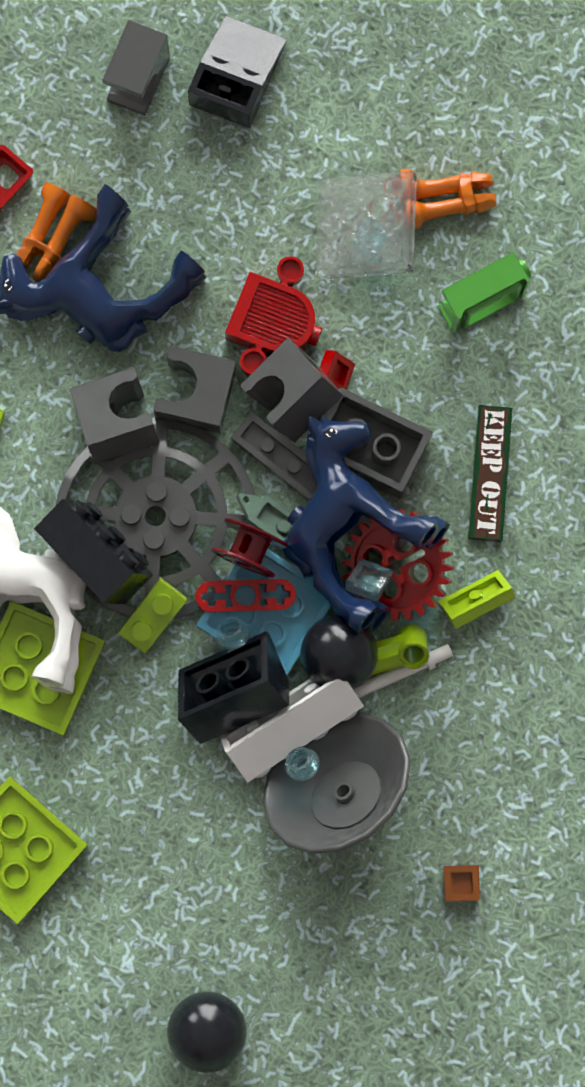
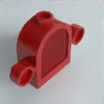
M287 256L280 260L277 266V276L280 282L253 272L248 274L225 331V340L248 348L240 357V368L248 377L267 359L266 356H270L287 338L291 339L303 351L309 344L316 347L323 328L315 325V312L310 300L302 292L292 288L301 282L304 276L303 263L297 257Z

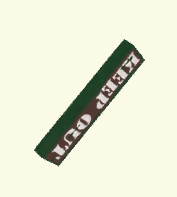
M478 406L468 539L503 541L513 409L510 407Z

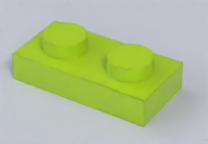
M496 570L438 602L445 616L453 627L457 629L516 597L510 584L500 571Z
M159 578L118 630V634L143 653H146L186 603L187 597L162 578Z

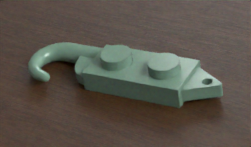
M239 493L236 498L246 517L244 523L259 528L282 541L286 539L291 524L287 522L288 516L291 513L290 510L268 494L256 496ZM334 546L338 574L344 582L346 579L343 578V575L349 573L350 567L343 565L342 561L348 559L341 550Z

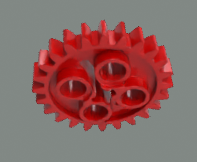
M399 509L400 512L405 514L404 509ZM411 512L409 516H418V512ZM371 518V527L366 523H360L359 527L363 534H351L350 537L356 545L345 547L344 549L352 555V559L342 561L343 565L351 567V572L343 575L344 579L354 580V584L349 587V590L352 592L359 591V598L378 600L390 607L389 612H391L392 621H399L401 612H403L407 621L413 619V609L420 616L425 615L426 608L424 604L431 608L437 607L434 596L445 597L447 595L440 587L441 584H452V580L444 576L445 572L455 569V566L445 564V559L454 555L450 551L443 552L442 547L448 543V538L441 539L430 550L423 547L422 550L425 551L424 556L403 565L400 568L401 571L390 572L374 581L372 580L373 574L393 566L396 560L406 559L421 549L412 545L408 552L402 550L398 544L399 537L387 531ZM373 548L379 550L383 557L382 563L378 567L373 566L369 561V553ZM418 563L425 565L428 570V577L424 582L418 581L414 576V568ZM388 579L395 581L398 586V593L394 598L389 597L384 590V584Z

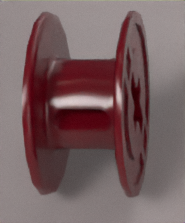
M225 518L224 523L238 531L230 551L213 547L211 552L248 571L274 578L275 574L261 565L269 545L286 549L288 545L281 539L259 528L238 520Z

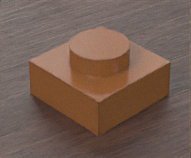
M479 865L443 866L444 901L480 900Z

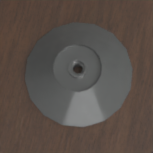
M357 712L353 718L341 721L329 729L324 737L312 740L300 748L295 756L283 759L271 767L266 778L262 802L269 828L286 846L310 854L343 851L370 838L393 816L408 787L411 760L403 736L386 720Z

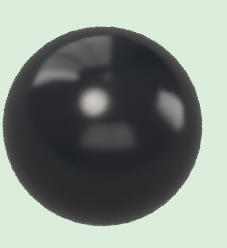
M330 615L318 620L308 629L302 640L300 658L306 675L317 686L321 687L327 682L339 679L341 681H348L354 690L363 685L373 674L378 661V646L373 633L368 628L358 634L349 626L346 620L338 615Z
M210 991L198 992L183 999L173 1010L167 1027L168 1043L176 1059L185 1067L202 1073L217 1072L230 1066L240 1056L247 1037L246 1021L237 1004L225 995Z

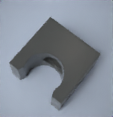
M128 20L103 77V84L111 86L106 98L107 102L143 116L146 115L170 59L167 34Z
M289 338L240 385L248 395L267 410L273 408L282 399L279 405L269 413L267 419L294 443L309 429V417H314L317 420L318 418L320 419L343 396L314 360Z
M169 346L167 354L168 366L174 370H184L190 373L196 380V388L192 395L180 402H171L164 398L156 399L153 409L155 419L174 421L221 434L237 370L236 361Z
M134 367L69 388L88 449L95 465L160 443L150 414H142L131 419L117 416L124 405L133 401H139L144 397Z

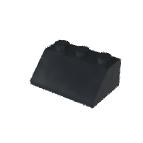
M267 631L179 670L178 721L200 744L290 706L289 680L272 638Z

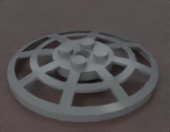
M152 419L160 442L159 444L124 454L114 461L110 459L98 464L103 471L94 481L86 499V503L89 501L96 506L100 491L109 478L123 490L116 503V507L97 508L103 514L100 518L102 521H115L116 529L126 538L124 542L126 547L132 551L136 550L143 557H146L149 563L146 568L153 576L142 586L145 587V596L159 578H162L171 586L184 583L198 574L205 582L222 580L209 566L216 556L211 552V549L213 547L221 548L226 528H231L224 523L225 518L245 522L246 517L245 515L227 514L224 493L214 474L229 463L239 478L244 494L255 495L253 485L245 468L234 453L218 438L201 428L165 419ZM168 429L179 430L196 436L210 444L219 453L204 465L198 459L185 452L167 448ZM88 446L77 456L65 474L57 495L56 505L62 499H67L76 474L83 463L89 457L92 458ZM152 457L151 476L143 477L133 482L121 469L124 465L135 460ZM166 458L183 462L196 472L180 484L174 479L165 477ZM205 482L214 496L217 513L196 511L191 494ZM153 508H159L166 514L165 521L159 526H152L146 521L147 513ZM196 525L215 526L216 530L212 542L201 556L189 543L195 532ZM179 552L191 565L177 574L159 577L160 558L169 557ZM86 585L85 592L96 602L113 612L129 617L136 609V607L127 604H105ZM210 587L212 589L210 592L201 597L202 600L208 602V605L216 594L212 587ZM195 600L184 604L173 619L200 611Z

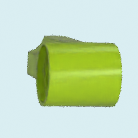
M406 625L398 631L396 636L377 641L378 661L372 675L401 666L409 669L423 667L430 657L425 630L419 625Z

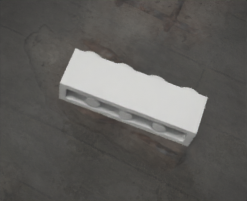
M308 679L289 692L290 706L232 730L220 737L227 755L247 783L254 778L266 775L271 767L283 759L295 756L300 748L312 740L324 737L329 729L341 721L353 718L358 710L364 707L348 681L337 679L319 687Z

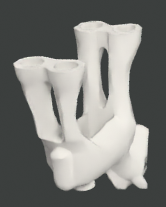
M0 507V607L7 600L20 604L44 602L54 619L55 639L51 653L36 666L31 677L47 689L65 694H73L75 686L74 675L79 666L78 644L82 629L81 623L76 618L75 610L85 608L84 592L86 584L54 550L46 549L44 556L21 552L13 519L10 518L9 513Z

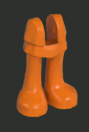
M400 169L399 186L400 193L403 195L402 204H404L403 212L407 230H417L421 228L424 222L435 218L461 213L464 216L473 212L480 214L495 207L497 204L496 194L482 193L473 195L472 191L492 186L494 184L492 175L472 171L470 174L460 172V175L443 179L419 180L413 170ZM458 193V198L429 203H421L417 201L420 199L440 195Z
M45 182L41 190L43 204L36 222L27 238L23 239L22 248L17 249L16 254L21 257L26 270L32 263L35 255L42 257L33 274V280L36 282L46 278L58 260L61 259L67 242L78 224L82 221H94L97 208L73 194L70 195L64 189L49 182ZM66 206L52 238L47 245L44 244L43 241L55 217Z

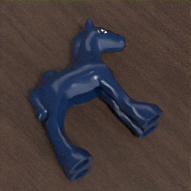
M104 184L97 194L96 221L92 229L82 242L58 260L46 278L37 283L32 282L21 257L13 253L3 256L0 269V314H6L8 318L20 321H29L34 318L37 319L38 317L42 318L46 315L54 314L58 310H63L80 325L76 332L89 344H92L96 339L103 346H106L108 350L121 352L126 350L135 338L148 332L144 321H157L172 306L187 298L193 288L199 286L207 277L204 275V269L181 250L174 259L170 280L157 293L141 300H114L100 279L91 272V268L100 253L115 237L123 221L129 216L131 211L128 208L127 202L110 186Z
M309 417L308 428L310 434L307 436L305 451L311 466L310 470L313 473V478L318 488L304 508L299 505L288 516L287 522L291 524L288 536L284 540L288 547L283 549V553L288 560L299 568L304 579L313 574V587L328 600L336 614L346 620L356 633L360 634L367 628L374 632L387 617L390 607L378 600L359 598L345 586L337 572L334 543L355 527L362 515L373 519L387 531L408 541L418 549L426 547L430 550L435 547L447 533L450 524L437 516H407L391 506L368 481L349 469L344 458L346 454L369 441L371 430L368 424L329 421L326 418L323 420L318 418L317 420L314 417Z

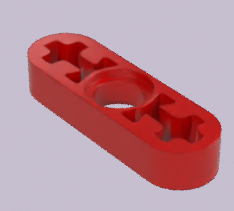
M285 579L207 581L201 584L195 592L196 605L206 613L281 611L289 608L296 598L293 584ZM259 585H265L264 592H273L276 590L277 585H281L282 590L289 593V597L283 599L281 605L277 604L276 598H265L266 606H260L262 594ZM224 586H231L229 600L232 607H225L226 599L216 600L213 607L208 606V602L201 599V594L207 593L208 587H212L216 594H225ZM241 586H248L255 593L254 602L249 606H243L236 600V591Z

